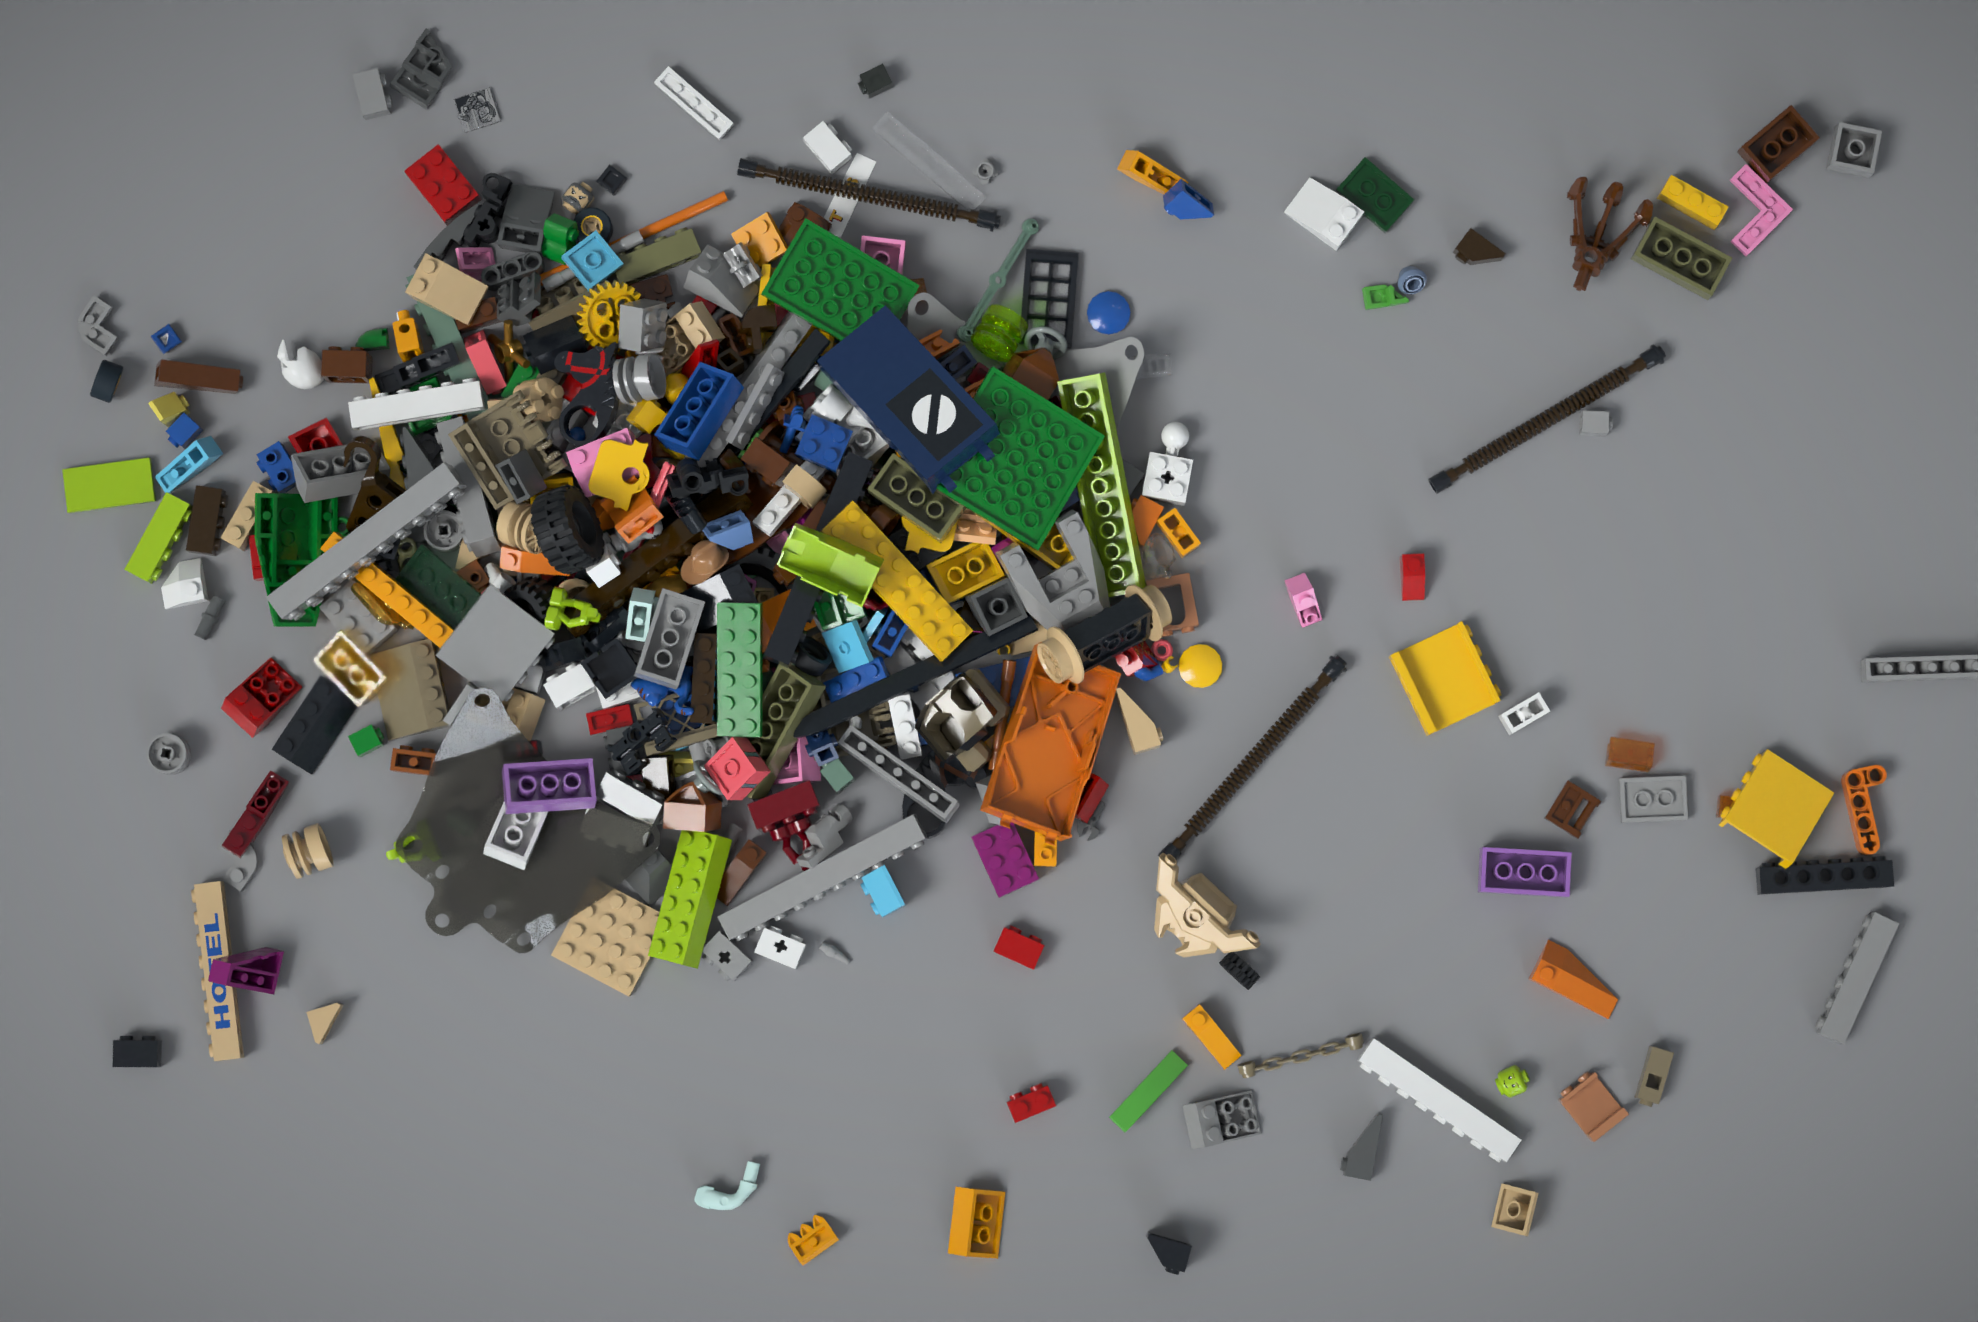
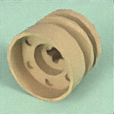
M515 500L508 502L503 507L497 520L496 532L498 539L503 544L529 553H541L542 549L538 546V540L536 535H534V527L531 523L532 504L526 502L516 504Z
M319 823L304 828V839L301 838L297 831L292 832L293 841L289 834L282 835L283 853L296 879L303 878V869L307 875H311L312 863H314L318 871L334 867L327 838Z

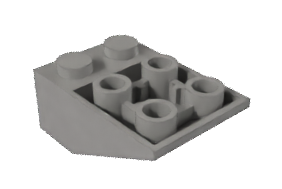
M1252 1090L1182 1105L1192 1149L1204 1148L1261 1134Z

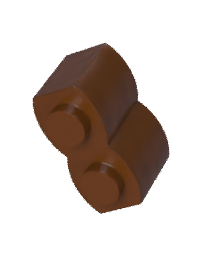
M733 313L720 318L716 324L725 336L719 342L723 346V351L731 347L743 360H746L751 353L750 348L746 347V334H739L740 320Z

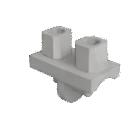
M742 242L723 253L731 267L729 271L731 274L735 273L743 287L748 286L763 276L759 265L754 263L749 249Z

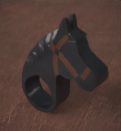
M933 750L928 753L915 770L943 791L946 790L947 786H961L963 784H967L972 789H977L976 782L987 777L983 768L975 772L967 771L957 757L948 763H944ZM904 794L902 804L903 819L907 818L910 807L915 803L906 794ZM941 821L936 830L926 833L927 839L939 835L945 828L946 823Z

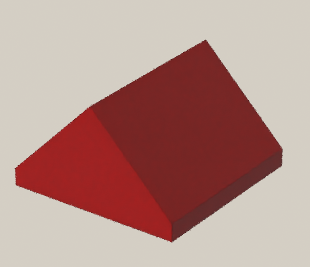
M327 417L288 436L297 453L343 445Z

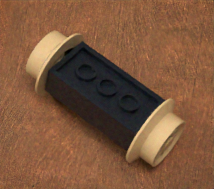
M1129 585L1125 590V598L1119 603L1104 608L1093 617H1087L1078 625L1071 626L1064 632L1058 627H1050L1047 630V640L1039 643L1037 646L1040 663L1046 674L1055 683L1059 684L1067 679L1076 684L1081 683L1084 679V673L1147 639L1152 641L1160 640L1163 635V628L1172 622L1170 606L1157 587L1148 585L1141 589L1137 585Z

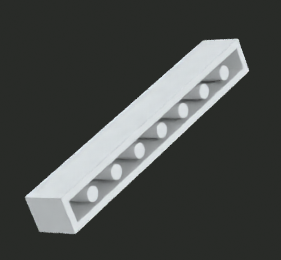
M1372 1038L1357 1061L1361 1063L1360 1068L1369 1074L1372 1071L1378 1074V1080L1389 1087L1392 1084L1397 1087L1398 1090L1396 1092L1405 1099H1408L1410 1096L1416 1100L1414 1105L1424 1112L1427 1109L1435 1114L1433 1116L1434 1119L1443 1125L1446 1122L1452 1125V1131L1460 1137H1463L1465 1134L1471 1138L1470 1143L1479 1150L1484 1147L1490 1151L1488 1156L1498 1163L1501 1160L1507 1162L1521 1142L1520 1138L1376 1039Z

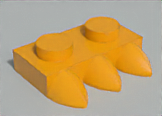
M818 1215L813 1216L814 1229L809 1225L801 1224L800 1234L802 1238L794 1233L788 1234L789 1247L803 1266L839 1240L829 1223Z

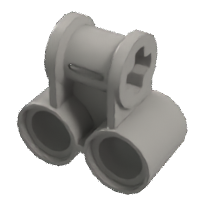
M722 736L713 740L707 739L706 741L690 745L688 748L693 763L696 760L708 762L731 739L730 736Z

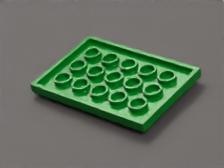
M805 218L761 295L837 340L842 341L885 305L900 320L920 285Z

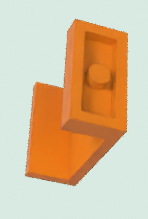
M633 475L625 482L632 484L637 482L638 479ZM646 488L632 494L627 511L622 508H614V500L604 497L599 501L600 505L616 524L614 527L628 544L664 517Z

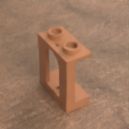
M1185 573L1146 580V586L1153 585L1158 589L1179 585L1181 587L1185 619L1179 625L1169 624L1165 626L1162 637L1171 636L1173 631L1181 630L1182 633L1195 631L1194 627H1198L1199 622L1190 574Z

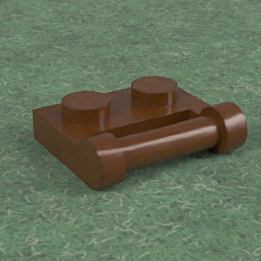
M1567 781L1544 819L1574 838L1579 839L1582 834L1580 831L1601 801L1572 782ZM1585 799L1588 803L1573 827L1568 825L1579 804Z

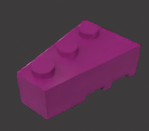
M264 947L213 959L208 981L274 995L284 951Z

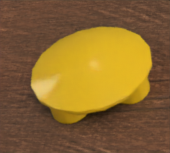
M1202 644L1193 645L1181 655L1179 659V672L1187 684L1194 688H1204L1211 686L1218 680L1222 672V661L1220 655L1212 647Z

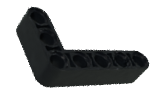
M668 486L659 506L662 515L665 517L674 510L691 534L702 531L707 525V520L690 496L682 499L673 498Z

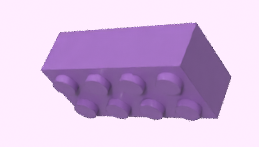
M593 758L503 764L502 780L506 814L595 808L597 799Z
M1482 847L1479 854L1478 892L1570 897L1572 852Z

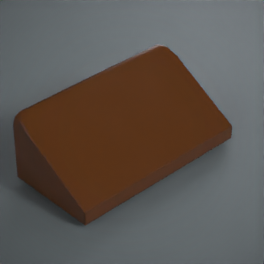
M730 448L717 458L726 470L745 466ZM747 469L749 478L746 493H750L757 483V479ZM743 480L736 481L741 487L743 486Z

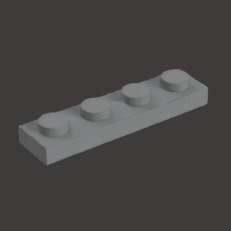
M767 363L725 441L743 451L756 425L759 424L766 407L770 404L774 392L781 384L785 374L783 371Z

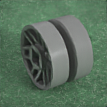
M442 510L439 513L435 512L429 516V521L424 524V537L434 549L450 553L460 548L463 539L461 533L463 529L459 524L456 514L446 510ZM443 528L448 529V535H443Z
M163 733L155 736L149 742L146 749V758L149 765L155 771L166 775H176L188 767L191 760V749L183 738L170 733ZM168 750L172 751L170 752V758H166Z

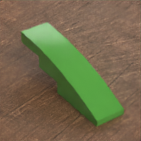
M1171 1050L1109 1118L1125 1133L1188 1065Z

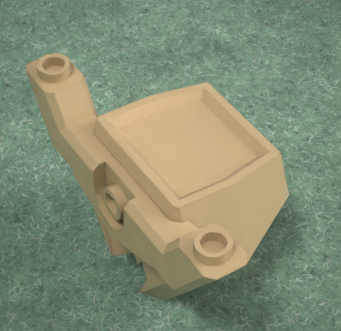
M1162 852L1159 856L1156 891L1160 895L1156 902L1154 930L1158 938H1163L1166 930H1168L1181 941L1182 946L1175 950V954L1182 957H1191L1215 953L1218 949L1223 953L1255 949L1261 945L1259 937L1255 932L1246 929L1235 931L1229 929L1235 917L1237 905L1202 873L1179 882L1177 860L1172 855H1166Z

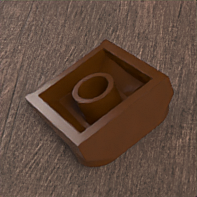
M794 202L788 209L787 215L778 229L789 247L805 218L828 232L832 224L807 207Z

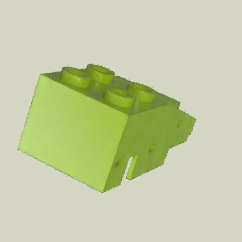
M795 523L787 537L777 565L800 576L801 580L836 596L838 593L847 596V601L863 607L884 559L844 540Z

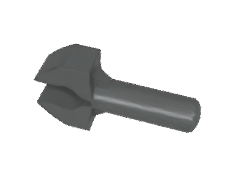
M1103 801L1099 802L1088 823L1079 822L1077 826L1079 837H1081L1083 830L1088 828L1089 825L1091 826V834L1087 841L1093 840L1098 836L1100 830L1097 829L1096 823L1105 806Z

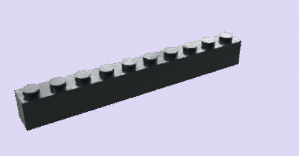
M848 451L816 531L820 532L851 501L855 503L857 500L862 501L866 489L862 487L865 480L870 482L875 470L871 468L873 461ZM796 576L763 655L764 659L788 668L790 663H795L799 653L795 649L798 642L803 643L807 631L804 630L807 622H812L816 612L812 608L815 601L820 602L824 590L801 580L800 576Z

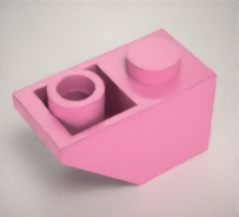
M1302 573L1285 580L1289 598L1301 627L1303 628L1321 621L1322 616L1314 589L1306 574Z

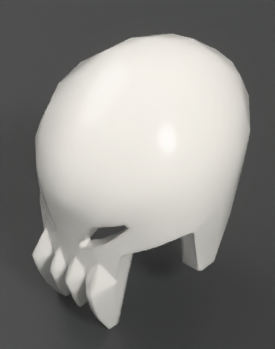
M282 340L277 357L281 361L284 378L291 385L299 389L317 387L324 380L321 376L322 360L320 357L303 346L297 350V356L294 360H289L285 341Z

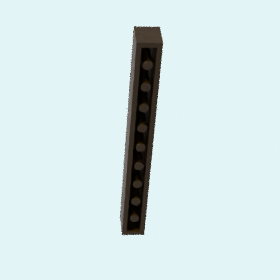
M736 481L732 483L734 489L741 488ZM718 488L696 506L708 523L739 510L745 514L753 506V503L746 494L740 496L733 495L731 492L722 494L721 489ZM678 518L662 530L658 537L650 539L622 560L621 564L618 565L621 571L620 575L600 588L593 582L572 599L591 603L592 607L596 608L601 614L600 621H602L610 612L620 608L631 597L633 588L643 589L650 582L656 581L662 573L676 566L678 561L686 555H690L693 547L698 542L709 539L703 531L691 534L680 518ZM566 606L564 614L573 619L581 615V610ZM589 621L588 625L569 628L566 624L565 626L577 638L585 634L597 622Z

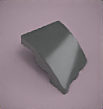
M427 28L416 41L415 47L390 82L391 88L424 109L429 107L452 69L451 63L443 55L442 49L435 43L431 32Z

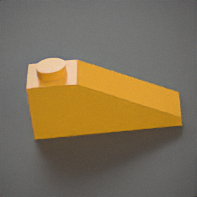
M1126 150L1117 170L1133 180L1162 194L1169 191L1180 179L1187 184L1189 183L1139 151Z
M1200 1004L1182 1018L1224 1070L1242 1056Z

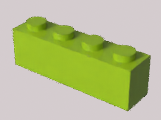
M166 492L124 570L151 584L154 580L157 581L162 573L160 568L163 562H167L173 552L171 547L174 542L180 540L183 534L181 529L184 523H188L191 519L193 506Z

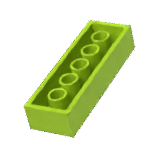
M681 830L648 956L698 969L732 839L706 832Z

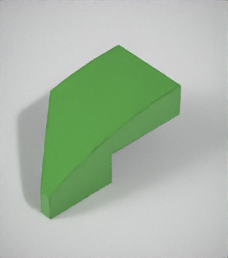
M1392 285L1362 288L1365 310L1406 304L1409 302V299L1395 291Z

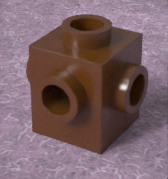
M793 391L786 396L773 412L775 419H778L784 429H786V426L783 425L785 414L791 415L793 408L797 405L805 410L802 398H798Z

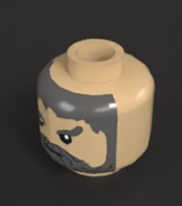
M584 182L581 184L572 183L562 196L563 206L577 215L581 210L589 208L594 201V196L591 193L593 189Z

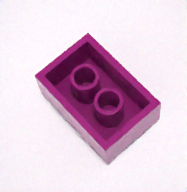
M1010 823V829L996 825L971 837L998 898L1039 880L1014 823Z

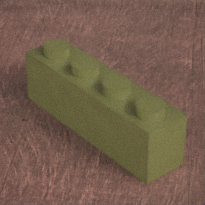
M681 228L675 231V235L668 238L667 236H661L654 240L655 243L648 246L641 244L635 247V251L626 254V252L617 254L624 263L623 267L615 272L619 284L625 282L627 285L633 284L697 259L702 252L692 228Z

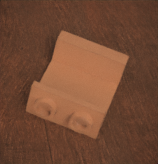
M1587 1071L1577 1079L1579 1081L1577 1085L1573 1088L1569 1085L1561 1091L1562 1097L1558 1100L1590 1141L1595 1142L1629 1114L1624 1107L1617 1103L1597 1078V1073H1589Z

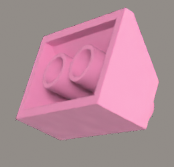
M628 428L566 452L573 474L586 497L595 495L589 490L588 484L601 443L604 440L612 439L632 445L636 438L634 433ZM628 467L623 471L622 478L624 481H627L633 475L636 478L640 477V474L636 468Z
M806 737L797 739L773 785L796 784L808 780L811 782L821 781L820 766L814 761V756L809 757L805 745L808 744Z

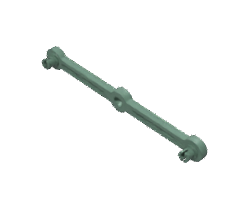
M1027 219L1023 222V231L998 272L990 275V285L964 326L957 329V338L960 341L968 342L973 338L974 327L996 291L1006 284V275L1031 235L1038 232L1039 225L1036 220ZM996 277L1000 278L999 284L995 281Z

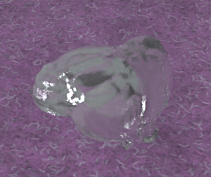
M1154 533L1148 537L1142 550L1144 574L1150 579L1162 578L1163 576L1166 579L1171 578L1172 570L1169 568L1176 561L1173 546L1165 540L1163 535Z

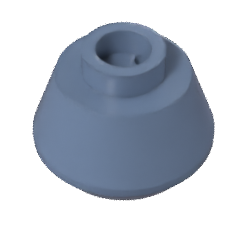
M1415 266L1403 268L1398 276V288L1405 294L1420 292L1427 282L1426 274Z

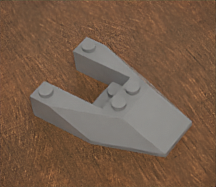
M1074 510L1063 514L1055 521V525L1073 559L1041 578L1037 579L1019 544L1014 542L995 553L1024 608L1046 630L1055 626L1064 632L1067 628L1074 627L1083 622L1087 617H1093L1104 608L1110 607L1104 567L1078 512Z

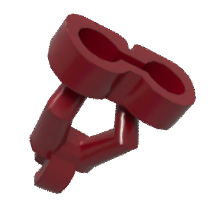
M809 816L769 832L772 841H783L782 850L794 865L798 863L796 859L802 854L798 855L791 847V836L795 834L803 841V850L812 846L805 833L812 825ZM801 867L803 871L809 869L807 867Z

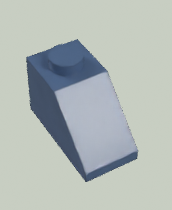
M741 510L708 522L702 530L709 541L732 550L753 543L750 521Z

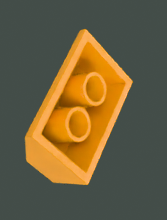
M955 1186L948 1254L998 1259L1006 1192Z

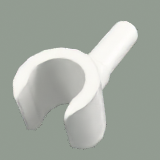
M855 716L846 720L849 721V726L852 725L856 729H861L862 720L860 717Z

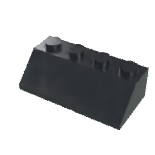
M320 675L272 750L313 775L361 701Z

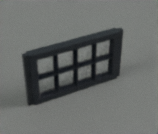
M1026 249L1019 335L1020 345H1025L1024 338L1029 330L1045 326L1059 331L1067 341V348L1071 349L1079 253ZM1044 333L1052 341L1060 342L1053 335ZM1035 334L1031 338V344L1036 346L1039 338Z

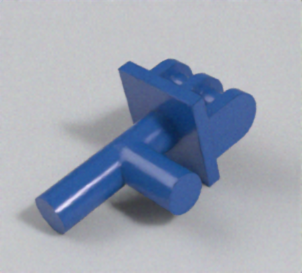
M799 405L793 408L791 415H784L783 425L786 426V434L779 449L782 453H788L796 430L805 431L804 410Z

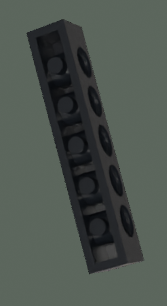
M1885 856L1872 857V861L1865 862L1863 857L1850 858L1848 863H1842L1841 859H1828V864H1819V860H1808L1806 865H1797V861H1794L1786 869L1782 866L1775 867V862L1761 863L1762 867L1756 868L1757 895L1894 887L1892 860H1886ZM1867 866L1871 867L1874 872L1871 879L1866 878L1864 875V870ZM1844 868H1848L1852 873L1849 880H1845L1842 877V870ZM1822 869H1826L1830 875L1826 882L1820 878V871ZM1801 870L1807 873V880L1804 883L1800 882L1797 877L1798 872ZM1779 871L1785 875L1783 884H1779L1775 879Z

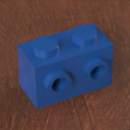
M280 441L256 454L259 458V461L256 463L263 473H268L270 477L268 483L274 492L278 490L279 493H286L296 487L292 459Z

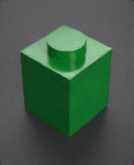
M372 724L348 736L359 757H363L384 746L382 740L385 737L379 727L375 728Z

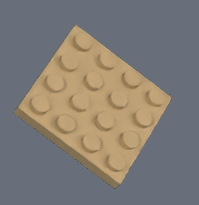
M592 877L551 956L630 997L651 956H648L659 911Z

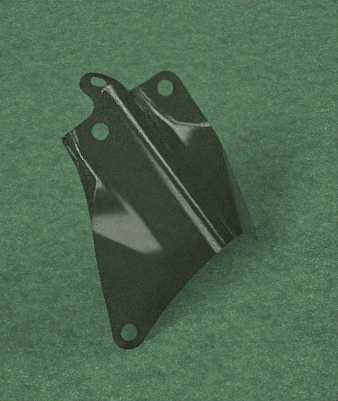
M489 688L475 689L466 698L462 709L434 758L421 797L411 819L396 840V851L416 873L434 887V897L425 912L427 925L432 931L438 935L451 936L458 933L468 924L478 923L494 938L515 952L527 953L534 949L547 934L563 922L603 898L626 879L640 864L655 853L660 845L661 836L655 825L623 815L597 800L595 808L589 809L587 813V809L549 811L525 870L483 854L486 841L504 802L503 764L547 761L512 722L498 695ZM480 694L488 695L490 698L488 705L483 707L477 706L474 700ZM647 832H651L654 835V843L650 847H646L643 844V836ZM413 836L415 838V845L410 850H405L403 847L405 838ZM441 865H447L449 867V874L443 879L437 878L435 874L437 868ZM490 904L495 905V915L491 918H485L483 914L484 909ZM438 914H445L449 917V924L446 927H438L436 925L435 918ZM524 932L530 933V942L523 946L519 945L517 942L519 935Z

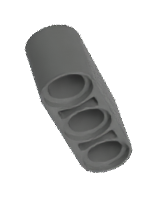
M528 252L486 267L481 273V279L485 285L489 286L488 290L498 291L501 285L507 284L512 279L520 283L524 277L530 276L533 272H536L538 275L542 274L545 270V264L540 254ZM534 260L539 261L535 268L529 267L530 262ZM511 268H518V272L516 274H508V271ZM491 275H497L496 281L487 282Z

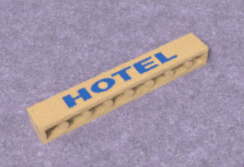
M223 881L194 884V890H191V897L193 903H196L197 912H194L195 925L199 926V934H196L197 946L201 947L202 956H199L200 969L204 970V978H201L202 990L206 991L207 1000H204L205 1013L209 1014V1022L206 1023L207 1034L211 1035L212 1044H209L210 1057L214 1058V1061L244 1058L236 987L208 981L213 959L232 955L225 885Z

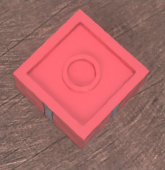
M732 737L704 765L727 800H743L771 772L748 738Z

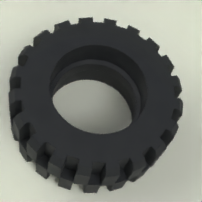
M563 485L540 494L535 498L531 508V523L534 527V535H536L538 540V546L541 547L542 554L548 559V563L554 566L555 570L563 574H572L597 564L604 554L603 547L605 543L603 540V530L600 527L601 523L588 497H585L584 493L575 486Z

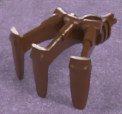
M1587 177L1577 178L1569 192H1567V198L1574 200V235H1570V245L1576 246L1572 267L1578 271L1573 285L1578 291H1586L1590 277H1598L1608 258L1613 261L1619 255V248L1628 240L1627 237L1640 224L1643 227H1647L1650 224L1653 203L1646 199L1634 213L1635 220L1611 244H1606L1605 240H1602L1612 206L1616 207L1620 204L1623 194L1622 183L1613 182L1606 190L1602 200L1604 201L1603 203L1607 204L1601 221L1598 222L1594 236L1590 235V237H1587L1586 234L1584 235L1581 200L1585 197L1587 189ZM1590 257L1595 262H1588L1585 258Z

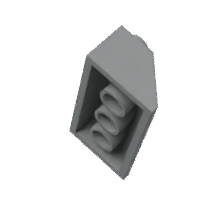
M347 445L292 454L291 459L296 487L304 503L358 494L361 482L371 462V456L368 451L356 447L346 467L343 466L345 459L344 450ZM381 452L379 472L389 477L390 467Z

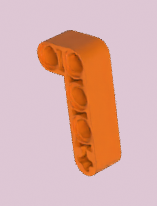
M1880 765L1845 772L1841 778L1857 851L1862 855L1874 854L1880 848L1879 836L1867 787L1879 785L1886 780V770ZM1872 769L1879 773L1877 781H1873L1870 778ZM1850 774H1854L1857 777L1858 783L1856 786H1852L1849 783L1848 777ZM1855 796H1860L1863 800L1860 808L1856 807L1853 803ZM1861 817L1865 818L1868 822L1866 829H1861L1858 825ZM1870 832V835L1861 837L1862 833ZM1872 842V846L1864 848V843Z

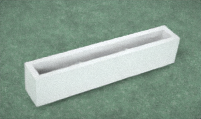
M475 378L462 380L463 383L454 385V382L441 383V387L432 388L431 385L419 387V391L410 392V389L398 390L395 395L379 393L375 395V398L367 399L366 396L353 398L354 401L348 402L352 429L359 431L486 410L482 384L480 381H476Z

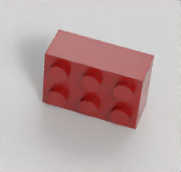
M439 144L404 170L408 178L447 226L459 215L482 200Z

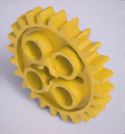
M616 280L613 281L612 285L610 282L605 281L604 287L597 284V291L590 288L591 296L583 295L586 303H579V306L583 308V311L577 312L582 317L577 323L583 325L579 332L585 334L583 338L586 341L590 340L589 344L593 347L597 345L607 348L613 342L618 343L620 321L618 302L621 299H624V303L640 300L641 294L637 291L634 292V287L629 286L627 288L625 282L619 284ZM603 303V310L597 312L598 305ZM606 324V331L600 334V328Z

